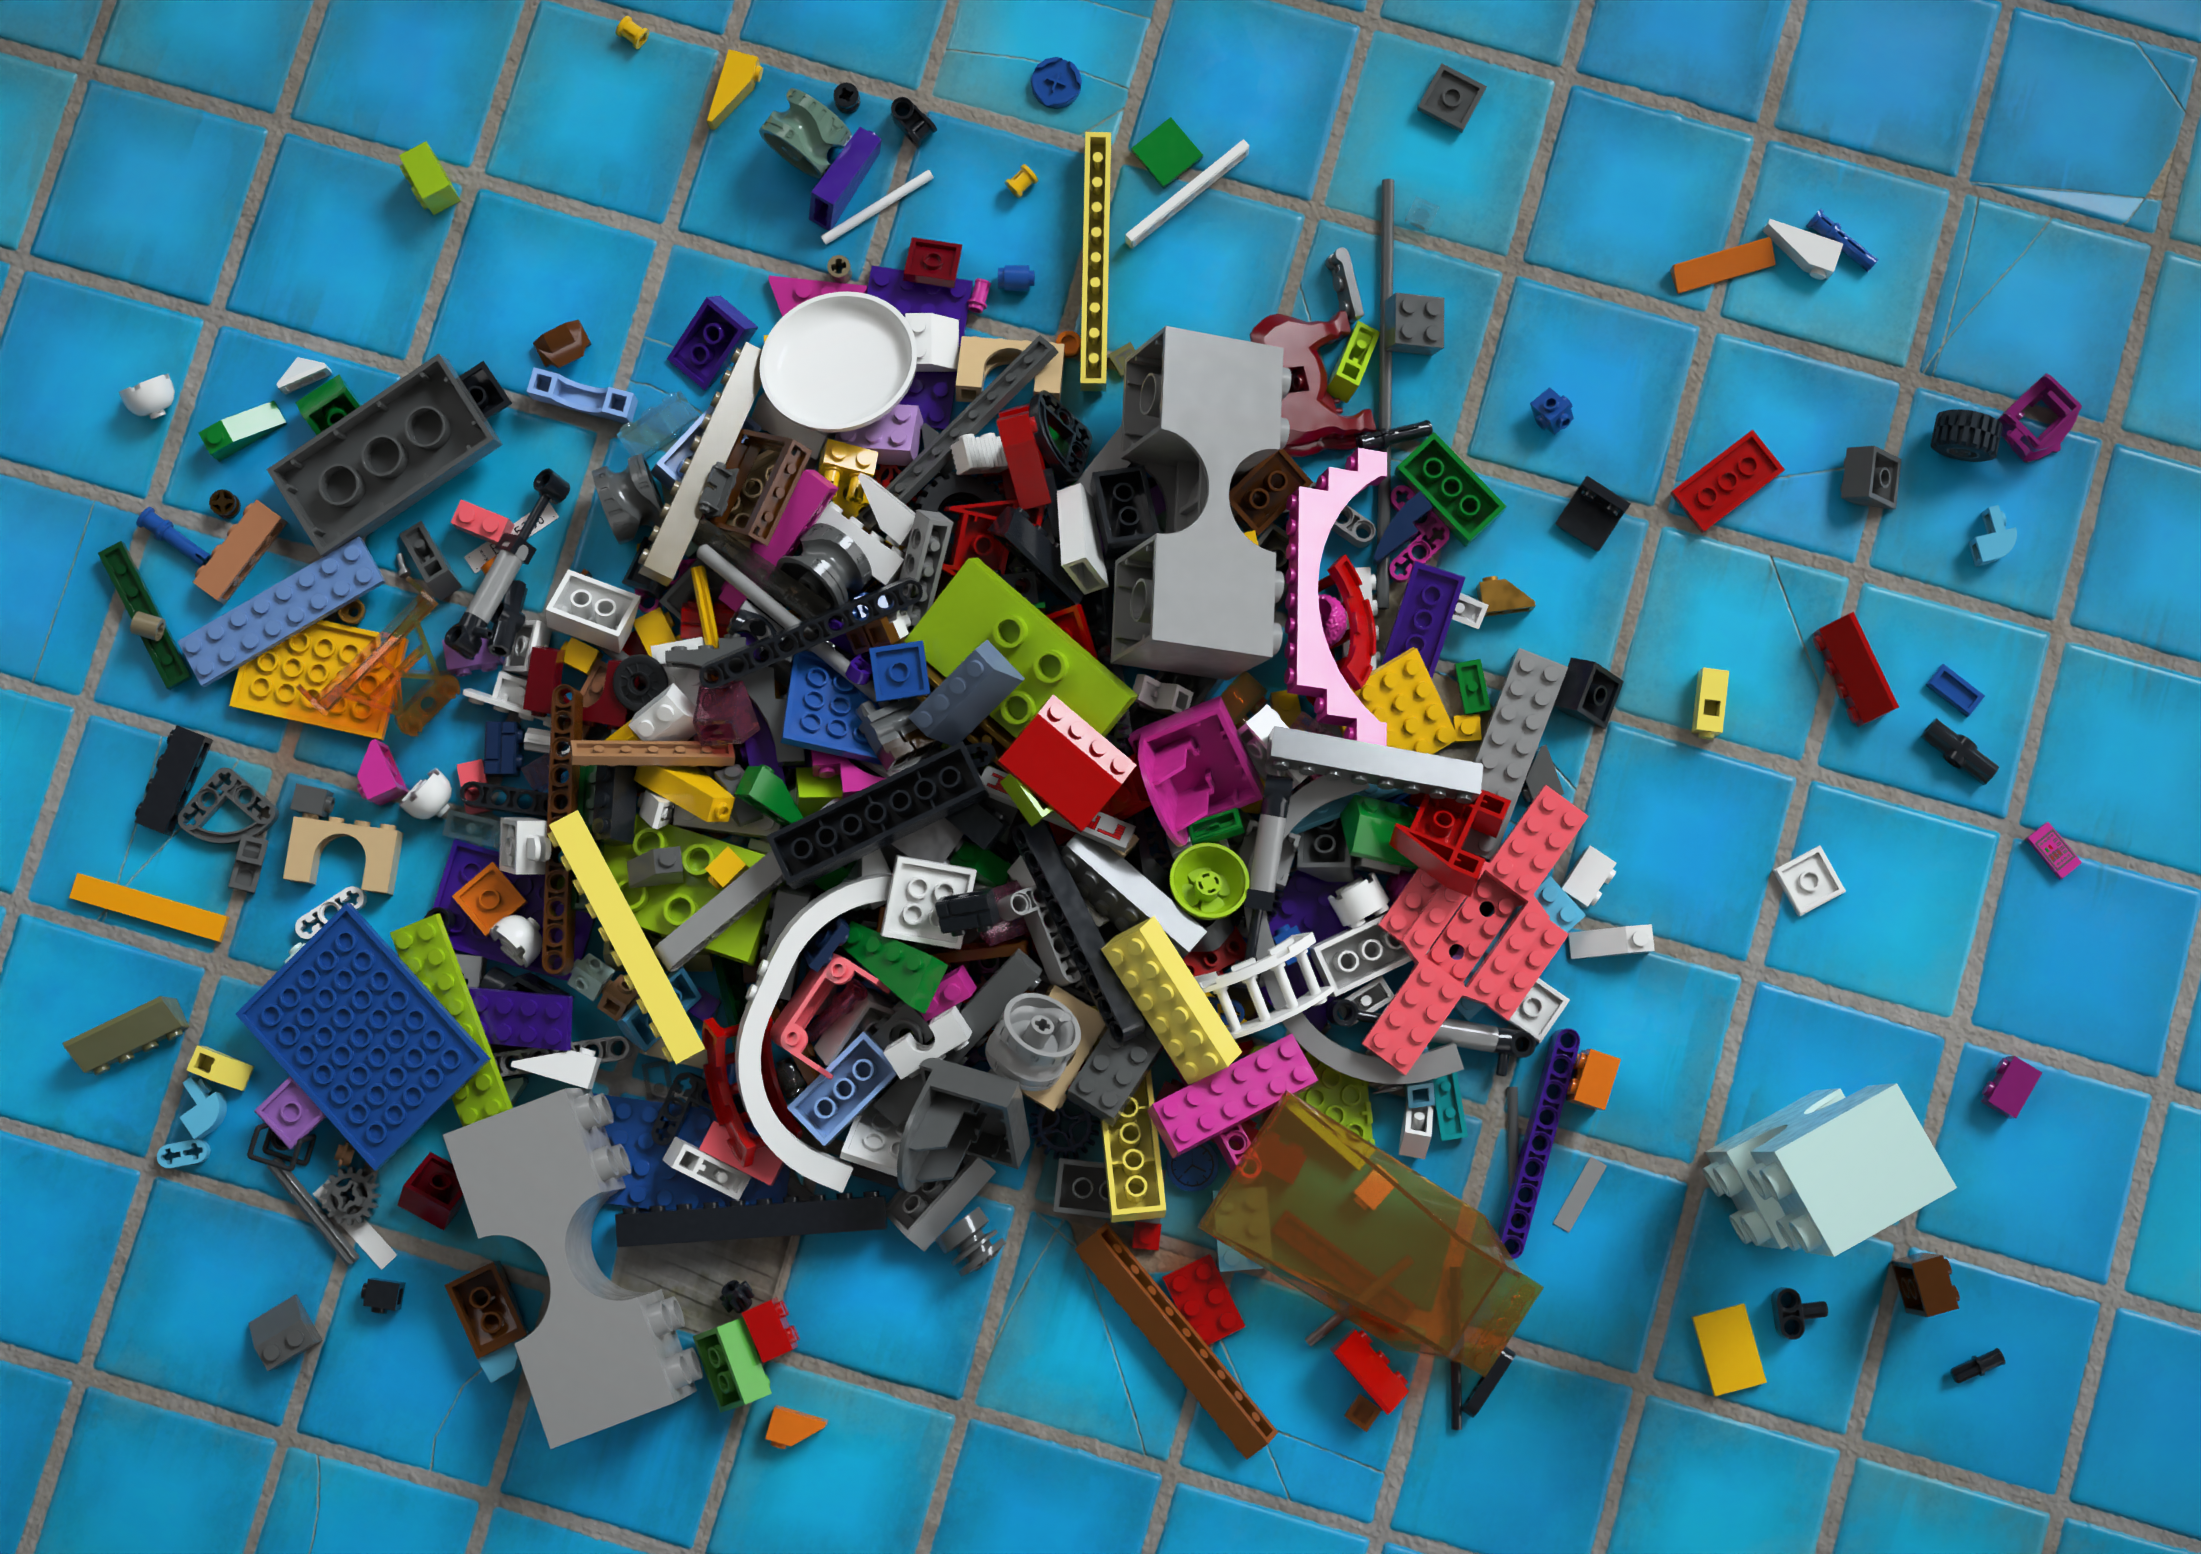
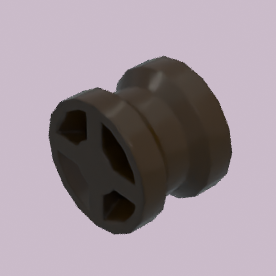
M217 490L210 497V508L220 517L231 519L238 515L241 503L237 496L233 495L230 491Z

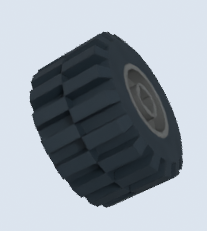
M1963 409L1939 412L1936 416L1930 446L1939 454L1956 460L1968 462L1993 460L1997 456L2003 425L1994 417L1981 412Z

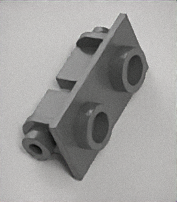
M716 462V465L712 466L707 483L714 486V488L705 487L698 503L700 506L699 511L705 513V518L722 517L727 509V501L731 490L736 484L738 468L726 469V464L722 462Z

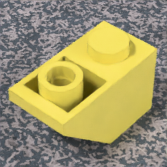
M197 1045L187 1071L244 1091L255 1066L207 1046Z

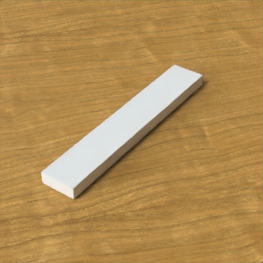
M1244 139L1126 233L1125 242L1130 248H1134L1247 157L1249 144Z

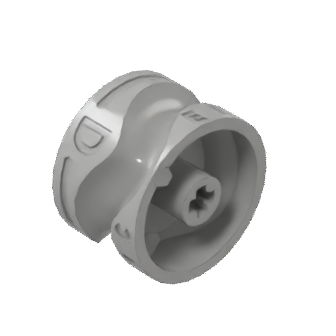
M1025 993L1015 996L1006 1005L993 1033L988 1038L985 1050L988 1063L998 1076L1019 1081L1023 1090H1046L1057 1083L1066 1067L1067 1061L1077 1049L1081 1040L1080 1026L1073 1013L1056 999L1038 993Z

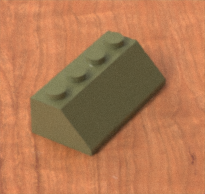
M159 996L63 1042V1046L84 1073H94L97 1076L109 1071L110 1065L116 1062L122 1064L134 1059V1054L141 1050L148 1052L159 1046L158 1042L166 1038L170 1041L182 1036V1031L189 1028V1025L176 998Z

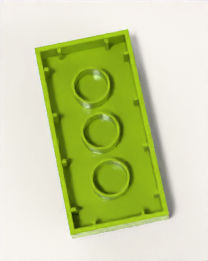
M968 558L904 640L905 643L923 640L926 661L946 678L978 646L988 640L1025 678L989 714L1015 738L1053 694L1104 738L1139 696L979 558Z
M636 814L633 844L615 847L604 844L603 858L642 931L666 938L724 890L723 887L718 890L707 879L710 874L705 868L727 846L749 868L765 855L670 824L655 829L643 820L639 814ZM680 846L684 883L629 888L627 861L652 849ZM563 876L558 879V889L563 888L565 885V878ZM785 880L782 884H780L776 889H774L772 892H773V893H777L779 887H780L781 885H785L786 880ZM772 892L702 950L755 967L767 935L765 934L767 919H772L774 909L769 908Z

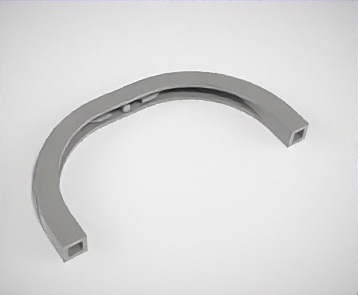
M1324 775L1303 786L1290 797L1283 840L1304 817L1315 809L1336 799L1369 789V784L1357 785L1347 779L1330 780L1325 778ZM1253 848V851H1252V853H1251L1250 860H1249L1248 867H1247V870H1248V873H1249V878H1250V872H1251V866H1252L1254 848ZM1245 899L1244 911L1249 932L1252 908L1245 907ZM1264 910L1255 957L1256 961L1268 956L1267 950L1275 946L1267 920V912ZM1269 969L1262 972L1259 983L1260 987L1266 986L1275 1010L1287 1005L1274 971ZM1302 1012L1282 1021L1295 1039L1318 1060L1339 1072L1361 1080L1383 1084H1409L1439 1078L1464 1069L1454 1042L1422 1052L1407 1075L1404 1076L1377 1056L1354 1052L1330 1040L1318 1031Z

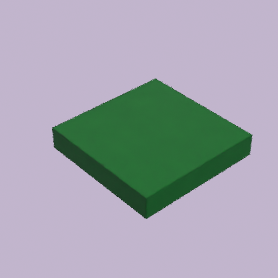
M1171 117L1131 148L1133 154L1163 189L1203 158V154Z

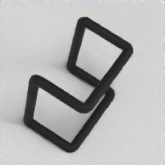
M266 1123L256 1126L247 1153L249 1159L289 1172L294 1170L296 1164L306 1166L309 1163L317 1138L316 1134L300 1138L291 1157L269 1150L268 1147L273 1131L268 1128L269 1126ZM268 1128L262 1148L263 1152L291 1162L290 1166L253 1155L260 1130ZM310 1141L305 1159H298L302 1143Z

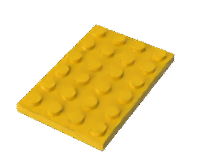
M320 620L239 667L229 706L384 741L409 640Z

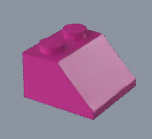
M377 739L370 741L357 775L360 784H357V788L363 799L367 798L370 802L381 806L407 794L408 790L389 747Z

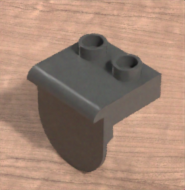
M928 1058L922 1061L919 1067L924 1087L908 1117L899 1147L897 1178L900 1188L907 1192H915L924 1182L953 1179L965 1154L1019 1169L1031 1144L1020 1082L998 1076L993 1069H990L987 1073L938 1058Z

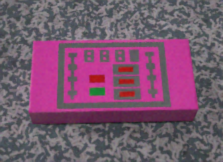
M2045 822L2025 838L2059 880L2063 879L2082 863L2049 822Z

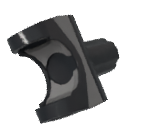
M777 591L767 593L786 609L788 604L786 597L782 593ZM746 598L731 618L726 631L732 636L738 632H746L758 641L785 628ZM782 637L779 640L778 645L785 639V637ZM759 647L758 656L765 660L769 656V652L766 648Z

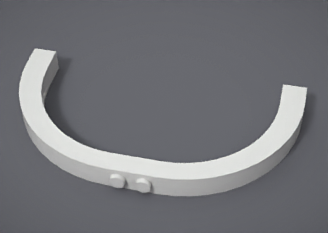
M893 873L873 874L843 882L813 899L793 917L777 938L767 960L763 959L758 967L757 974L759 978L755 985L751 984L746 994L748 1002L740 1021L736 1039L735 1070L738 1090L749 1119L763 1141L790 1168L806 1178L841 1193L845 1189L853 1167L849 1162L807 1145L786 1129L777 1118L763 1086L761 1074L762 1041L769 1018L792 966L806 943L819 929L838 915L864 904L887 901Z

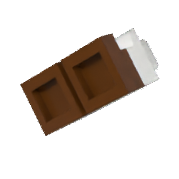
M898 610L846 632V636L854 654L858 655L868 652L869 648L892 645L908 635L907 627L911 625V621L905 610Z

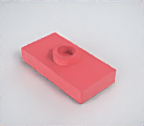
M483 759L457 764L461 787L465 783L472 781L489 784L488 778L484 774ZM470 788L466 791L465 798L468 801H475L479 798L480 791L477 788ZM464 804L467 816L493 811L473 808Z

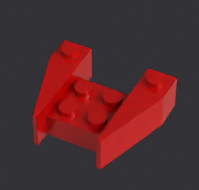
M1030 404L999 411V418L996 421L1018 503L1023 510L1052 503L1043 469H1046L1043 456L1034 436V433L1038 432L1035 416L1029 417Z
M1018 499L944 507V511L959 514L949 565L943 563L941 572L953 579L968 558H979L992 570L1001 569V574H1004L1009 551L987 529L1007 506L1016 509L1020 507ZM1045 505L1025 509L1024 511L1030 516L1028 521L1034 526L1039 525L1041 527ZM1017 580L1015 587L1019 593L1026 589L1025 581Z
M1481 790L1479 797L1469 804L1458 803L1455 799L1446 797L1444 799H1434L1429 794L1424 793L1411 794L1409 803L1420 808L1410 828L1398 823L1395 824L1389 845L1444 887L1471 897L1486 859L1464 851L1462 847L1471 828L1497 838L1506 818L1511 800L1485 790Z

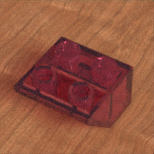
M743 681L729 682L713 689L706 688L703 685L699 686L693 725L701 746L742 744L760 730Z

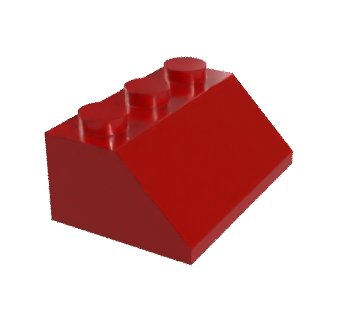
M1353 1328L1332 1346L1330 1350L1377 1405L1389 1415L1408 1394L1409 1390L1405 1385L1409 1382L1398 1370L1395 1373L1387 1366L1390 1360L1381 1350L1376 1353L1369 1344L1373 1341L1363 1330L1357 1332Z

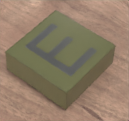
M1131 342L1108 354L1110 361L1121 378L1124 377L1125 359L1135 351Z

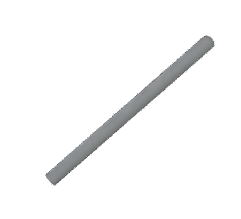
M704 544L698 548L697 557L783 628L786 629L801 622L709 545ZM809 627L805 628L803 632L807 639H814L818 636ZM825 641L809 648L873 702L877 703L874 681L871 680L865 685H859L849 680L845 672L850 661Z

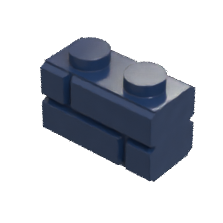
M486 722L484 774L486 776L519 777L520 770H524L525 760L524 755H520V744H524L525 729H521V725L518 722Z

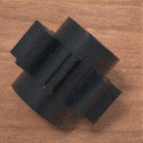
M732 1280L724 1285L721 1291L723 1295L719 1298L728 1313L733 1309L736 1313H742L750 1308L752 1305L751 1298L755 1295L746 1281L740 1284L737 1280Z

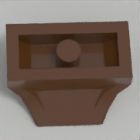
M579 320L566 322L542 334L533 342L544 366L553 365L557 368H561L583 357L585 348L592 345Z

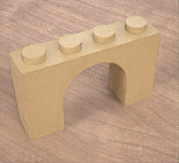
M962 336L956 378V401L972 402L983 392L987 374L998 366L1011 364L1032 341ZM1049 342L1059 353L1034 377V395L1045 390L1060 402L1065 344Z
M303 813L302 817H293L283 879L316 885L320 858L324 848L336 838L350 836L361 843L366 855L361 890L394 895L404 834L396 830L397 826L380 824V828L370 827L371 822L355 820L354 824L344 823L345 819L330 816L328 821L318 820L319 815Z
M1050 985L1044 995L1056 999L1073 1013L1080 1026L1081 1040L1073 1056L1067 1061L1066 1067L1055 1085L1042 1091H1026L1021 1089V1092L1024 1096L1045 1109L1054 1111L1056 1108L1060 1109L1067 1098L1066 1090L1080 1071L1078 1070L1082 1063L1087 1062L1094 1051L1092 1047L1097 1038L1101 1040L1108 1029L1098 1011L1060 987Z

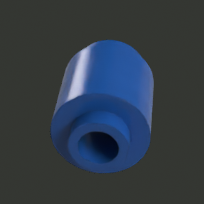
M1005 265L1004 268H998V289H1004L1005 291H1029L1030 286L1035 285V272L1030 270L1029 265Z

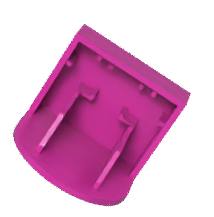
M1221 696L1141 727L1129 735L1128 741L1134 753H1138L1141 775L1154 811L1166 834L1178 847L1187 844L1189 833L1187 826L1197 820L1236 807L1241 808L1263 799V783Z

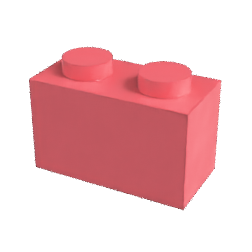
M462 499L451 520V524L456 529L495 545L498 544L504 533L511 534L515 526L509 518Z

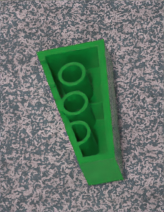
M851 921L849 924V937L842 947L907 1005L925 1014L948 965L925 952L893 938L881 936L879 932Z

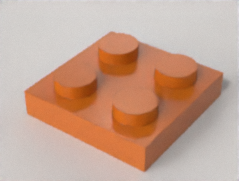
M491 862L452 895L455 901L487 937L490 935V928L499 920L514 915L528 903L506 875L499 870L495 862Z

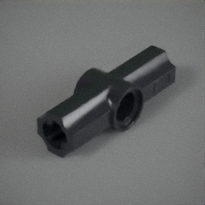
M520 580L512 581L490 620L494 624L492 628L493 637L489 639L488 648L489 653L495 656L507 657L511 655L516 633L520 631L526 617L522 610L528 589L526 584Z
M1937 718L1927 726L1921 735L1925 741L1943 754L1942 757L1945 761L1957 769H1963L1982 785H1986L1999 768L1996 763L1977 750L1978 747L1972 740L1964 735H1957Z

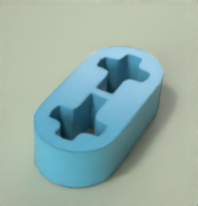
M202 1139L167 1144L159 1149L157 1161L164 1168H178L198 1164L209 1158L211 1149L209 1144ZM195 1144L203 1149V1152L199 1153L198 1159L196 1155H187V1151L195 1149ZM169 1149L172 1153L180 1152L181 1157L173 1158L172 1164L170 1160H165V1155L169 1154Z

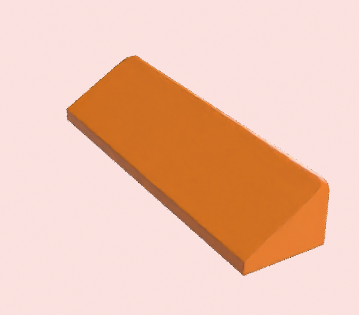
M1771 237L1673 265L1670 273L1677 294L1775 266Z

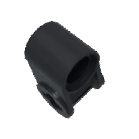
M898 97L892 102V120L916 147H920L922 145L921 141L931 132L935 133L937 131L930 118L922 113L910 99ZM900 108H907L910 111L906 116H899L896 113Z

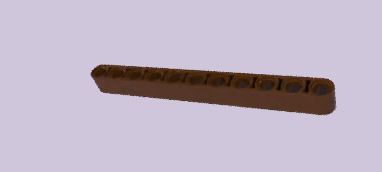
M567 684L557 686L552 693L547 833L551 832L549 827L551 823L577 811L580 765H572L570 751L568 755L563 757L562 749L568 744L570 746L571 740H582L583 695L579 690ZM571 692L572 698L570 702L564 704V696ZM570 718V727L567 730H563V722ZM568 771L569 778L566 782L562 783L561 775L563 772ZM567 797L568 805L561 810L560 801ZM551 842V856L546 861L542 966L550 974L565 976L572 971L574 966L576 910L571 909L573 870L567 872L563 863H559L558 854L562 850L560 846L554 848ZM563 876L565 878V885L563 888L558 889L557 881ZM563 903L564 912L557 916L556 907ZM562 930L563 938L559 943H556L555 934L557 931ZM560 956L562 965L556 970L554 968V961Z

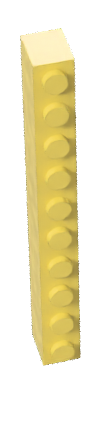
M1085 132L1080 391H1106L1111 132Z
M577 810L549 825L551 832L547 833L554 848L560 846L564 853L560 859L567 872L573 870L577 879L572 882L579 895L585 893L590 903L585 906L592 919L598 917L602 927L598 928V931L604 942L610 941L615 950L611 952V955L618 967L624 966L627 975L623 976L630 991L636 989L640 998L636 1002L643 1015L647 1012L649 1013L653 1022L648 1025L655 1038L662 1037L666 1046L661 1049L668 1062L674 1060L675 1064L678 1065L704 1051V1045L579 811Z

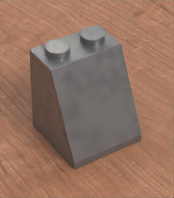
M943 818L887 846L901 856L949 864L950 861L947 860V857L952 850L957 852L965 839L962 838L963 832L946 818Z

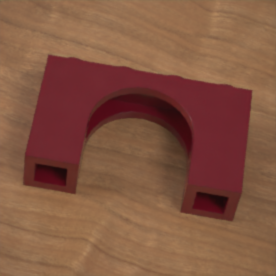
M544 646L532 647L523 709L530 710L531 715L546 717L547 714H551L552 693L557 686L562 685L561 678L566 650ZM608 660L603 693L593 705L583 707V725L597 727V723L607 724L606 729L615 730L621 728L633 718L634 711L625 708L618 701L613 690L614 672L622 662L621 660ZM639 676L635 679L634 682L636 689L638 687ZM565 695L564 704H567L570 700ZM568 718L565 722H571V719Z

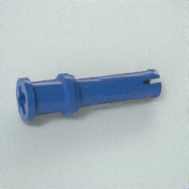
M1820 208L1806 227L1814 229L1822 237L1843 243L1841 251L1868 272L1879 259L1842 231L1841 224L1830 220L1823 214L1824 211Z
M146 508L136 521L138 527H145L154 534V538L157 541H166L199 567L207 564L199 556L207 561L211 559V554L205 552L180 532L176 531L173 528V523L158 516L154 508Z

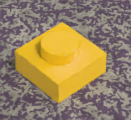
M1480 714L1453 716V727L1457 734L1454 743L1479 742L1482 740Z

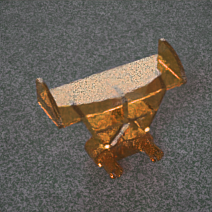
M410 576L405 580L420 594L315 697L301 684L296 686L304 697L324 716L343 698H347L395 715V724L402 733L418 736L417 732H422L423 727L451 699L456 698V694H460V685L457 678L448 671L438 670L420 622L439 603ZM415 629L420 645L395 669L385 657ZM425 655L431 671L409 669ZM379 662L391 672L367 697L351 692ZM400 678L429 679L403 706ZM393 686L394 706L379 702L378 700ZM425 697H432V706L427 709L421 708V701Z

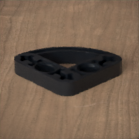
M1045 390L1040 391L1031 398L1029 405V417L1035 416L1038 432L1034 433L1036 444L1055 474L1062 481L1070 484L1079 479L1083 474L1092 443V435L1089 429L1051 393ZM1048 425L1064 439L1061 453L1053 441Z

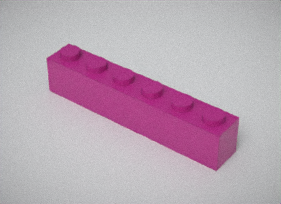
M805 469L768 547L751 543L750 552L746 557L744 556L740 559L735 568L768 593L778 579L776 570L778 560L783 555L793 556L801 545V536L816 523L839 488L816 470ZM727 581L721 587L723 592L719 599L736 612L747 597Z

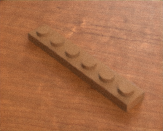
M571 740L570 743L572 765L723 767L734 766L735 763L732 742Z

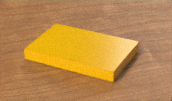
M1744 1303L1691 1317L1713 1396L1767 1383Z

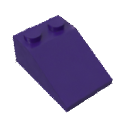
M721 295L706 297L667 359L706 391L732 363L730 360L735 349H741L745 342L749 343L758 326Z

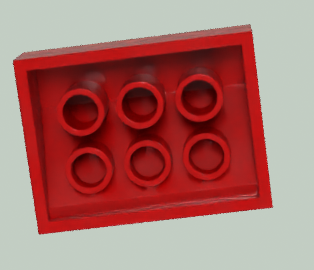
M1054 694L1039 708L997 761L1000 766L1080 833L1137 766Z

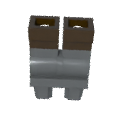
M906 699L878 702L880 710H877L871 701L862 703L857 709V713L862 720L859 730L862 734H865L868 743L886 772L906 763L907 760L910 761L927 753L936 741L927 737L908 718L913 711L908 707L909 703Z

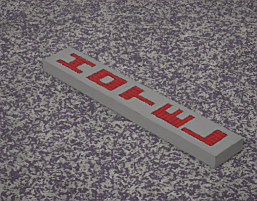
M986 766L981 778L990 795L988 797L1019 809L1000 783L1009 774ZM1055 811L1044 818L1046 821L1124 853L1136 828L1134 825L1102 812H1098L1081 833Z

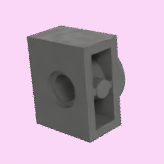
M901 999L892 1008L895 1014L890 1019L887 1016L883 1017L874 1026L878 1031L872 1038L885 1050L889 1044L906 1035L905 1028L914 1033V1039L918 1043L925 1045L934 1036L928 1026L932 1019L925 1021L920 1011L910 1007Z

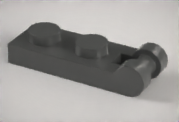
M1340 247L1326 258L1325 265L1332 271L1333 288L1337 292L1339 311L1345 310L1349 324H1354L1364 316V311L1350 254L1347 249Z

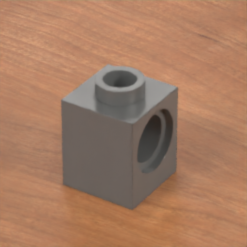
M296 783L290 809L300 813L319 815V817L328 818V814L333 811L335 805L334 793L326 789Z

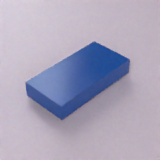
M1945 664L1940 665L1926 683L1927 687L1966 717L1971 715L1985 697V695Z

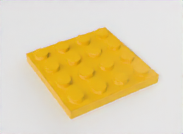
M1412 647L1373 670L1365 685L1354 692L1362 704L1380 722L1387 723L1388 747L1433 755L1456 741V731L1417 648ZM1338 726L1344 737L1346 727Z

